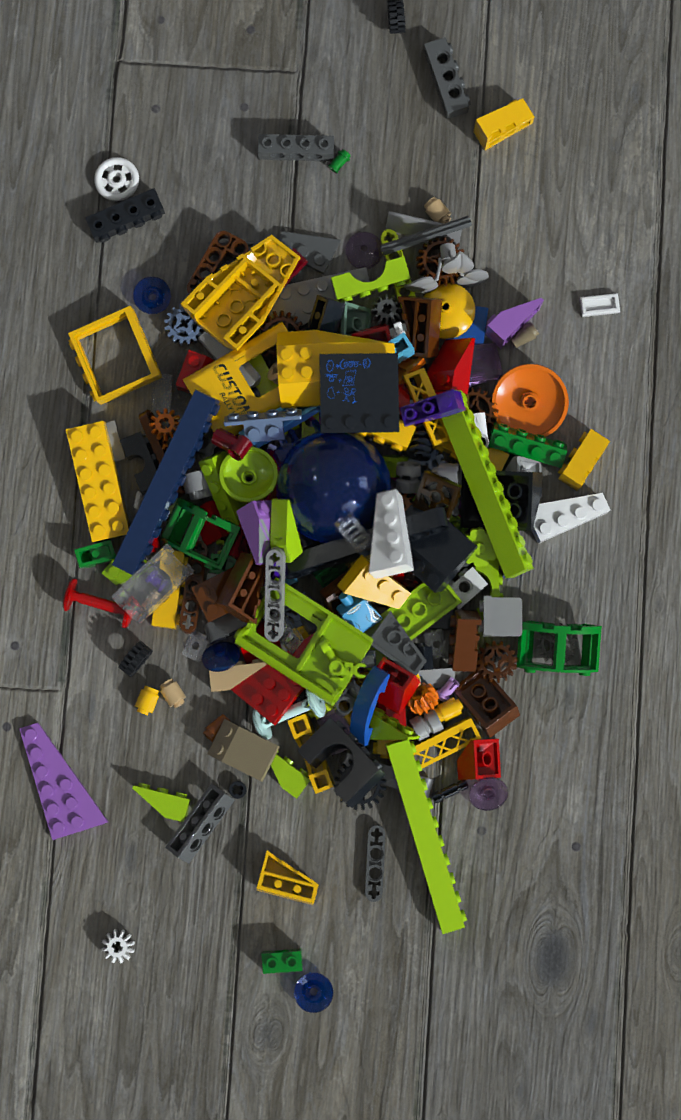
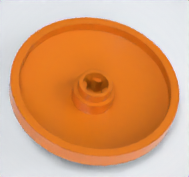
M522 364L508 370L498 380L492 394V403H495L492 409L499 410L498 413L493 412L494 416L497 417L496 421L498 424L503 423L510 428L523 429L528 433L547 437L560 427L566 417L569 405L568 393L563 381L553 370L539 364Z

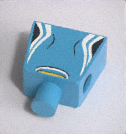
M343 592L339 595L342 603L336 607L340 618L363 633L383 619L366 599Z

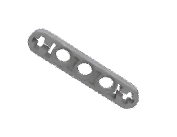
M278 547L272 548L266 554L264 634L266 639L271 642L278 641L284 634L285 552ZM274 553H276V555L280 557L276 561V566H273L275 564V558L272 557ZM271 572H278L280 580H273L270 575ZM276 590L280 595L279 599H273L270 596V591ZM271 609H276L279 612L278 618H273L270 615ZM274 623H277L275 625V632H278L276 636H274L273 632H270L274 627Z

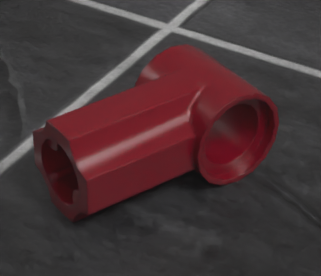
M222 428L216 429L211 439L212 444L226 450L237 461H241L253 446L247 437L243 435L237 437Z

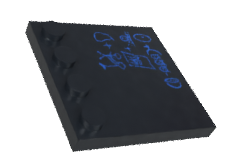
M398 353L319 354L320 433L399 432Z

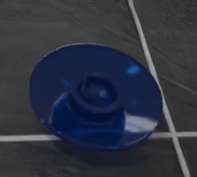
M146 277L135 286L133 299L138 309L142 312L157 314L165 310L169 305L171 291L164 280L158 277ZM152 294L156 295L154 300H150L149 297Z
M218 642L205 650L202 662L204 667L210 671H226L238 662L240 651L234 643Z
M308 973L297 981L294 997L299 1007L310 1013L321 1012L330 1005L333 999V987L326 976L320 973ZM312 988L317 989L318 993L316 995L310 993Z

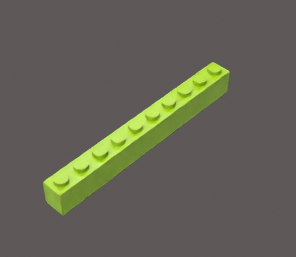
M457 390L461 392L466 410L443 417L442 421L506 579L515 578L534 569L533 561L530 554L526 551L525 540L518 531V523L510 511V503L505 499L503 486L495 474L496 468L488 457L489 451L482 442V434L476 427L474 414L469 410L467 397L462 390Z
M397 740L387 743L385 745L441 932L446 934L465 928L464 921H467L464 909L460 910L458 905L461 902L458 891L454 892L452 884L456 883L453 872L449 873L447 865H450L447 853L443 854L441 848L445 846L442 835H437L436 828L439 825L436 816L432 817L430 809H433L431 798H426L425 790H428L425 778H420L421 764L419 760L415 761L413 753L417 752L414 741Z

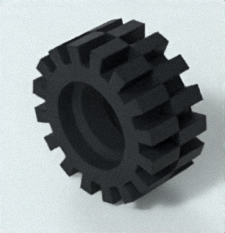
M387 0L390 34L405 33L403 0Z
M139 641L123 658L118 668L129 677L133 676L149 658L153 650L142 641Z

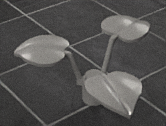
M445 243L440 246L441 257L438 258L439 263L435 278L423 277L404 285V288L415 293H427L435 290L438 287L437 281L439 280L441 268L447 274L459 273L461 277L457 278V283L466 287L483 283L489 278V275L481 269L472 270L474 268L472 260L461 251L456 255L455 245L453 243Z

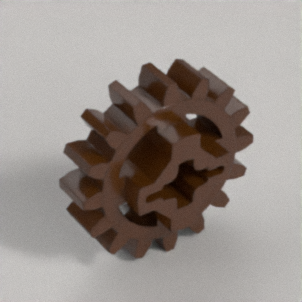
M493 641L491 646L485 643V649L479 648L481 654H478L476 665L478 667V674L483 673V679L489 677V682L496 679L497 683H500V678L507 681V675L513 676L512 670L517 669L515 664L517 657H514L515 651H510L509 644L504 647L503 641L499 645H496V642ZM495 656H497L498 667L494 664Z

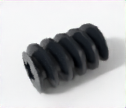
M423 422L414 424L413 426H416V429L409 443L407 454L416 461H429L431 459L430 453L432 452L430 448L432 446L431 440Z

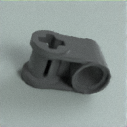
M354 679L345 688L343 694L334 705V711L338 716H347L353 710L361 688L355 683L356 680ZM340 702H345L348 705L347 711L339 709Z

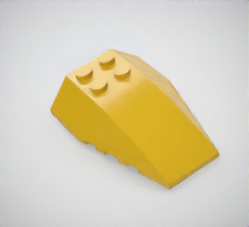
M270 235L253 246L246 254L239 255L235 261L228 265L225 264L215 274L208 275L181 303V306L197 325L223 346L238 351L266 320L300 260V256L276 237Z
M320 330L278 332L277 369L281 408L320 406L319 354L395 353V344Z

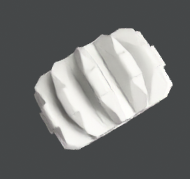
M117 929L113 930V935L111 933L106 934L109 940H102V943L107 946L101 950L102 952H109L105 955L106 959L113 956L111 959L112 963L116 961L117 957L119 963H123V956L129 960V953H134L135 949L129 947L134 945L135 941H128L132 936L131 934L124 937L125 930H121L119 935ZM117 942H121L120 946L123 947V949L121 948L119 951H117L116 946H114V944H116Z

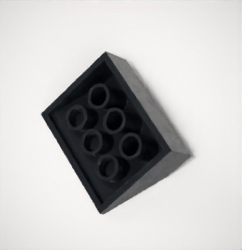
M462 471L460 528L482 527L486 529ZM496 471L497 479L503 486L505 499L510 503L512 516L518 523V531H533L542 494L543 472Z
M411 505L405 511V517L424 511ZM449 521V528L446 531L409 542L414 571L411 572L435 593L444 591L478 547Z

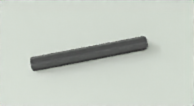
M465 216L382 244L380 246L382 254L387 255L472 226L469 216Z

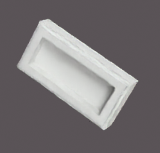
M618 293L580 297L582 317L620 313Z

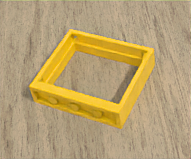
M131 306L68 333L70 337L68 340L69 345L77 353L75 357L76 362L84 370V374H82L86 384H90L92 389L89 391L94 402L97 401L100 405L163 378L135 310ZM128 318L151 374L103 395L80 339Z

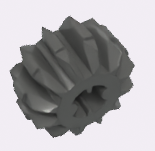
M385 294L384 300L378 296V302L372 303L374 308L370 312L375 314L372 317L373 321L379 319L378 325H382L383 322L388 326L389 322L393 325L396 323L395 319H401L399 314L403 312L402 308L399 307L401 302H394L395 296H392L390 300L387 294ZM383 308H387V310L390 308V313L386 314L385 312L384 314Z

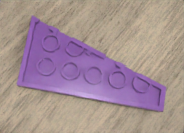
M39 723L19 728L52 840L108 823L107 818L100 811L98 805L88 794L86 788L71 767L66 763L64 757L54 746Z

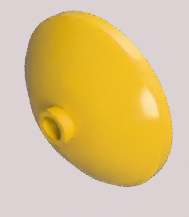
M447 283V286L440 284L435 290L427 292L423 296L442 299V308L444 305H449L447 310L441 309L439 338H456L464 334L471 327L476 313L475 303L471 294L462 286L452 285L451 283Z

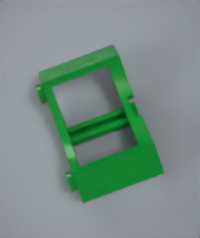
M178 497L160 539L164 541V546L173 550L175 548L204 562V567L213 571L216 568L222 570L240 527L215 514H212L210 517L205 509ZM192 514H194L193 519H192V521H191V523H190V525H189V528H188V530H187V532H186V534H185V537H184L182 543H180V541H181V539H182V537H183V534H184V532H185V530H186V528H187V525H188V523H189V521H190V519H191V517H192ZM205 521L230 531L217 561L193 550Z
M522 621V635L518 637L517 667L523 668L524 672L535 673L537 670L579 673L581 676H590V673L599 671L602 626L587 623L562 626L549 622ZM534 631L555 633L553 664L532 662ZM567 634H583L581 665H565Z

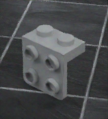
M483 596V600L479 601V612H483V620L481 625H479V631L483 632V636H521L522 599L518 597Z

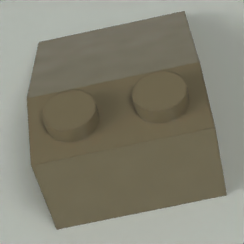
M224 719L207 754L263 782L280 746Z

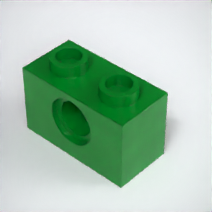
M302 948L263 951V974L302 971Z

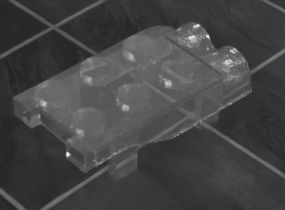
M168 544L157 552L111 596L138 624L147 619L195 572L189 564L184 566L172 554L174 550Z

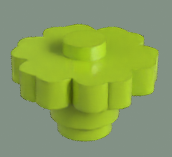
M482 527L471 528L469 534H464L478 546L466 561L467 564L474 563L476 567L487 566L489 560L496 559V553L488 533Z

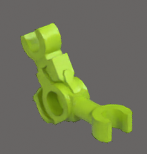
M328 640L319 643L322 651L330 661L328 662L329 672L331 673L328 676L330 680H344L343 677H339L340 675L352 677V674H354L358 678L365 677V674L358 672V668L366 667V664L359 663L355 666L354 662L343 661L339 657L336 658Z

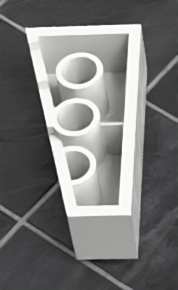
M396 489L377 493L369 573L375 579L414 571L402 495Z
M603 493L541 503L538 506L532 532L539 544L608 513L610 508Z

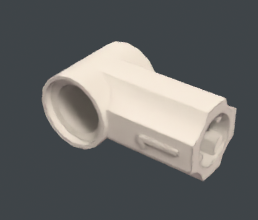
M485 412L474 413L476 427L480 430L482 438L485 440V446L488 447L489 439Z

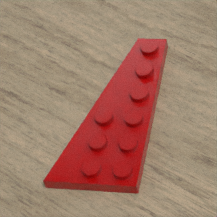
M314 633L287 652L295 658H300ZM267 664L231 690L276 726L305 688Z

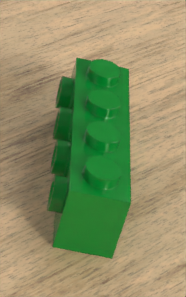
M494 423L488 438V447L562 468L568 451L567 444L560 440H551L540 434L528 433L523 429L510 428L503 423Z

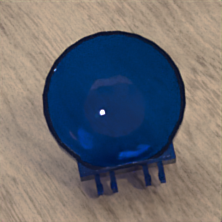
M317 419L312 420L315 433L299 439L293 429L288 430L292 443L288 444L286 439L279 440L281 447L274 449L273 454L279 466L276 498L290 499L297 531L315 541L328 543L374 528L377 493L392 490L389 469L378 449L367 439L355 433H320V423Z

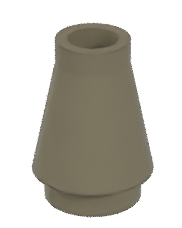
M531 322L525 323L510 340L518 348L537 339L536 336L539 335V332Z

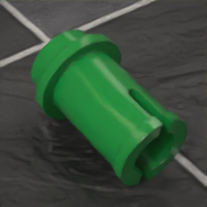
M344 149L338 151V155L328 165L329 169L335 174L338 173L346 162L350 161L351 155Z

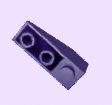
M454 389L400 407L405 427L447 417L466 410L461 392Z

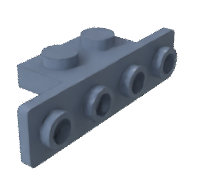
M288 408L286 411L271 409L265 413L251 411L244 415L231 413L225 416L224 426L244 425L245 437L251 442L285 439L283 421L302 419V409Z

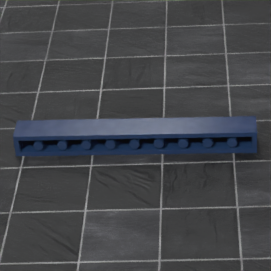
M194 391L115 557L113 566L131 575H137L142 572L145 566L146 555L149 556L153 550V540L160 535L162 530L160 526L170 514L168 509L171 503L176 501L178 497L177 490L179 486L184 484L187 478L185 475L186 471L194 464L195 458L193 457L196 450L199 451L203 445L202 438L205 433L209 432L212 425L210 421L213 415L216 416L220 409V405H218L219 400L201 391Z

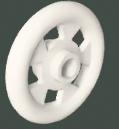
M113 157L105 160L98 166L95 172L94 183L97 191L104 198L111 201H122L132 196L139 184V174L136 167L129 160ZM114 165H122V170H114ZM104 171L110 172L107 179L102 178ZM131 173L132 180L126 181L125 174ZM116 177H119L120 181L117 183L114 182V179ZM107 184L113 188L111 192L104 188ZM125 185L127 190L120 193L118 189Z

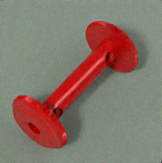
M77 579L70 580L63 599V609L65 611L70 609L73 601H77L80 604L121 614L124 616L122 627L126 628L129 626L136 607L134 595L130 597L127 605H121L118 602L94 595L79 593L76 591Z

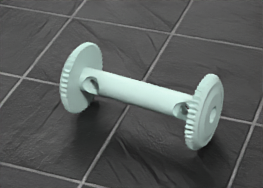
M306 690L307 699L291 705L278 723L311 709L317 717L321 718L326 712L325 702ZM254 709L252 720L256 731L262 738L266 740L271 739V727L273 724Z

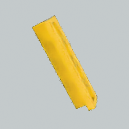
M425 368L402 377L414 403L419 401L418 396L420 393L423 399L436 395ZM414 377L418 387L413 386L409 378ZM442 418L433 420L434 423L431 421L423 422L433 447L451 442ZM435 428L439 433L440 440H436L433 434Z
M468 716L445 728L443 731L431 735L426 740L415 743L417 752L413 754L423 756L421 768L423 769L466 747L470 740L461 737L463 731L469 727L472 728L476 736L470 740L482 739L472 718ZM449 737L458 739L456 746L452 749L444 747L446 739ZM432 746L440 748L439 754L436 757L427 755L429 748Z

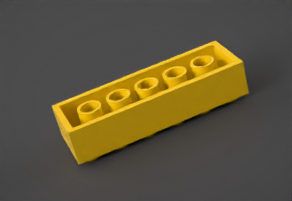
M100 421L66 429L92 542L126 535L130 524L106 422Z

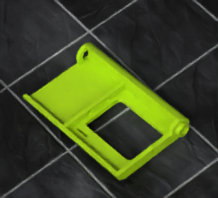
M285 583V605L317 626L316 632L300 658H295L257 633L256 628L265 615V595L260 602V606L257 607L255 616L257 623H248L243 629L239 628L234 635L235 643L333 706L352 677L340 675L339 677L344 678L342 681H332L328 678L331 674L328 664L330 661L322 651L319 643L328 640L336 658L339 657L343 661L354 662L356 666L361 663L374 639ZM276 590L270 591V596L273 599H279L280 595Z

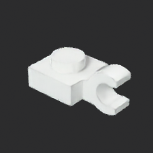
M401 321L393 324V328L389 329L391 340L403 332L406 334V323L401 324Z

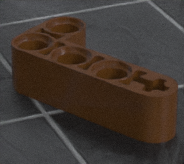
M227 231L217 232L187 284L188 294L199 285L198 281L201 283L205 279L200 276L203 271L215 274L220 270L227 256L236 260V257L241 255L235 252L239 247L245 248V251L241 254H246L249 251L247 243ZM223 238L229 240L225 245L219 244V241ZM216 254L219 256V259L216 261L210 260L212 255Z

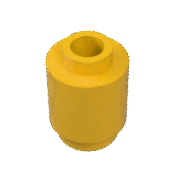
M144 686L135 704V707L138 708L137 712L147 716L149 712L153 713L159 698V690Z
M452 697L438 704L434 710L442 723L461 715V710L464 708L459 698L455 700Z

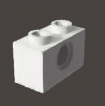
M466 567L458 574L460 578L456 582L451 580L449 583L462 601V603L455 607L457 610H460L488 585L473 567L471 569ZM462 582L467 583L469 591L461 592L459 584Z

